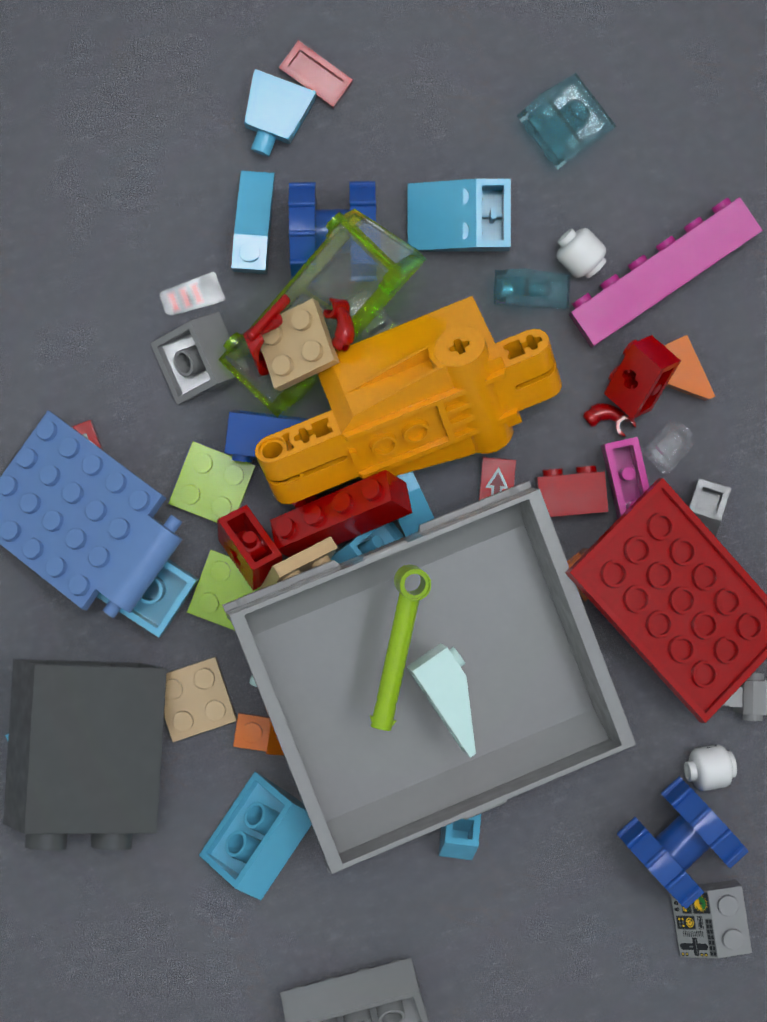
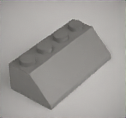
M412 958L394 960L382 966L360 969L352 974L330 977L322 982L306 986H296L291 990L280 992L286 1022H429Z

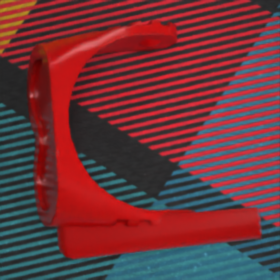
M285 294L254 326L243 334L260 376L269 374L263 353L260 351L264 343L262 335L278 328L283 323L280 313L291 302Z

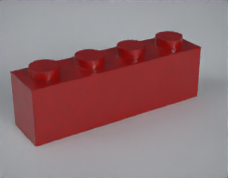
M383 470L273 518L270 522L274 544L282 554L291 557L329 537H332L336 545L409 515L412 513L406 482L387 470Z

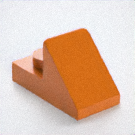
M238 713L233 747L264 751L268 755H284L269 717Z

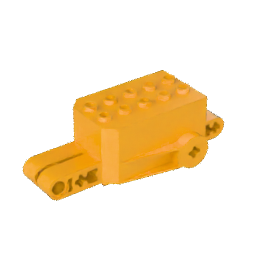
M473 296L462 299L352 344L347 351L337 350L336 353L340 363L317 373L332 410L266 436L256 445L255 456L276 500L282 504H292L354 478L360 477L365 479L383 470H387L397 476L475 453L488 454L497 452L511 440L514 432L513 426L522 422L519 411L556 396L561 390L562 382L549 337L540 329H530L495 343Z

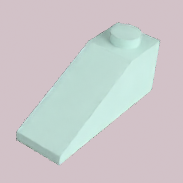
M440 643L406 668L463 753L471 758L476 754L467 676L461 668L465 665V662L454 647L448 649V647Z

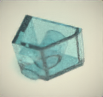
M576 73L540 94L517 115L525 130L534 138L544 151L547 159L554 164L557 170L577 158L617 127Z

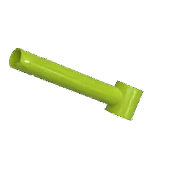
M412 564L400 567L394 576V585L400 593L379 684L377 701L373 715H369L371 727L384 731H391L392 726L397 721L394 719L396 703L398 701L419 600L425 598L431 590L429 575L418 566ZM412 574H419L420 585L413 591H407L405 589L406 578Z

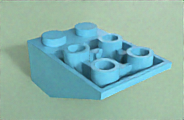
M464 179L407 184V251H509L511 247V179Z

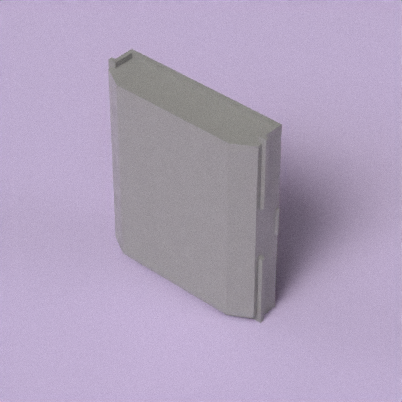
M525 481L419 525L418 532L342 563L331 560L222 605L227 618L232 622L325 857L323 861L328 873H336L462 818L464 820L472 818L506 803L509 798L636 745L577 586L565 573L569 569V565L541 491L531 487L530 481ZM412 564L418 566L429 575L431 590L425 598L419 600L398 701L396 703L394 719L397 721L392 726L391 731H384L371 727L369 715H373L377 701L379 684L400 593L394 585V576L400 567ZM412 574L405 580V589L407 591H413L420 585L419 574ZM440 643L448 647V649L454 647L465 662V665L461 668L467 676L476 754L471 758L463 753L406 668Z

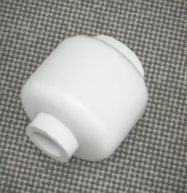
M571 228L557 241L560 248L557 251L556 257L575 278L585 276L588 279L592 277L607 261L604 258L606 254L605 245L588 228H582L576 232Z
M719 744L695 748L690 752L689 761L684 763L685 777L688 782H693L694 786L700 791L725 788L731 784L732 778L737 775L736 759L731 751H727L725 747Z

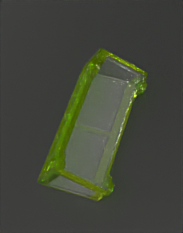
M354 208L344 215L338 212L325 226L329 230L325 236L326 240L252 326L265 315L283 294L287 295L291 302L281 313L312 298L319 302L323 313L325 309L333 310L332 302L329 301L330 298L344 299L348 301L350 306L349 314L354 324L355 341L427 259L417 249ZM324 317L331 339L335 337L337 319ZM235 332L224 343L223 347L226 351L218 359L276 417L303 399L319 381L318 375L315 374L282 391L274 389L270 374L260 376L243 334L240 335L238 332Z

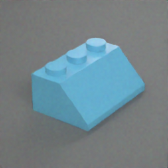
M254 772L199 856L235 889L262 900L312 824L301 801L261 774Z

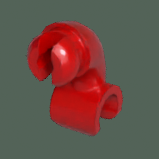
M330 298L329 301L332 302L333 310L325 309L323 315L326 318L337 319V327L334 334L335 337L332 339V345L339 351H347L350 348V344L353 343L355 336L354 324L349 314L350 306L347 300Z
M596 403L590 406V409L583 415V418L591 427L596 426L601 421H614L616 423V432L622 437H626L619 427L622 421H629L636 429L634 419L626 416L619 408L611 404Z

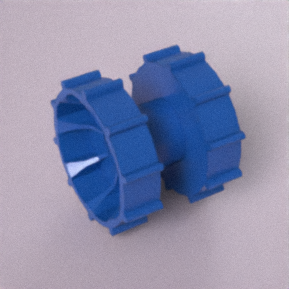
M375 181L349 182L350 209H317L316 182L289 183L291 282H317L318 254L351 253V281L377 280Z
M679 776L661 792L663 797L680 814L672 823L654 837L634 817L617 835L681 906L687 909L704 893L701 887L686 872L696 860L711 848L729 868H732L749 851L711 808Z

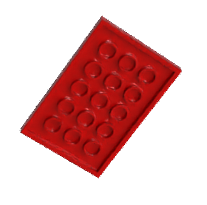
M664 478L657 479L565 572L700 723H706L767 659V594Z

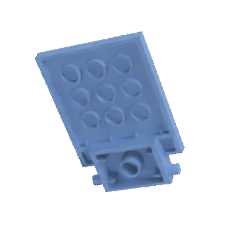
M49 410L0 477V545L83 610L87 611L98 594H103L110 600L103 611L112 618H115L121 608L129 613L132 612L183 540L175 534L182 521L172 514L164 525L155 519L154 515L167 498Z

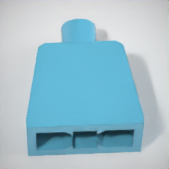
M255 69L244 121L247 129L257 132L251 150L270 157L276 140L290 144L317 98L316 91Z

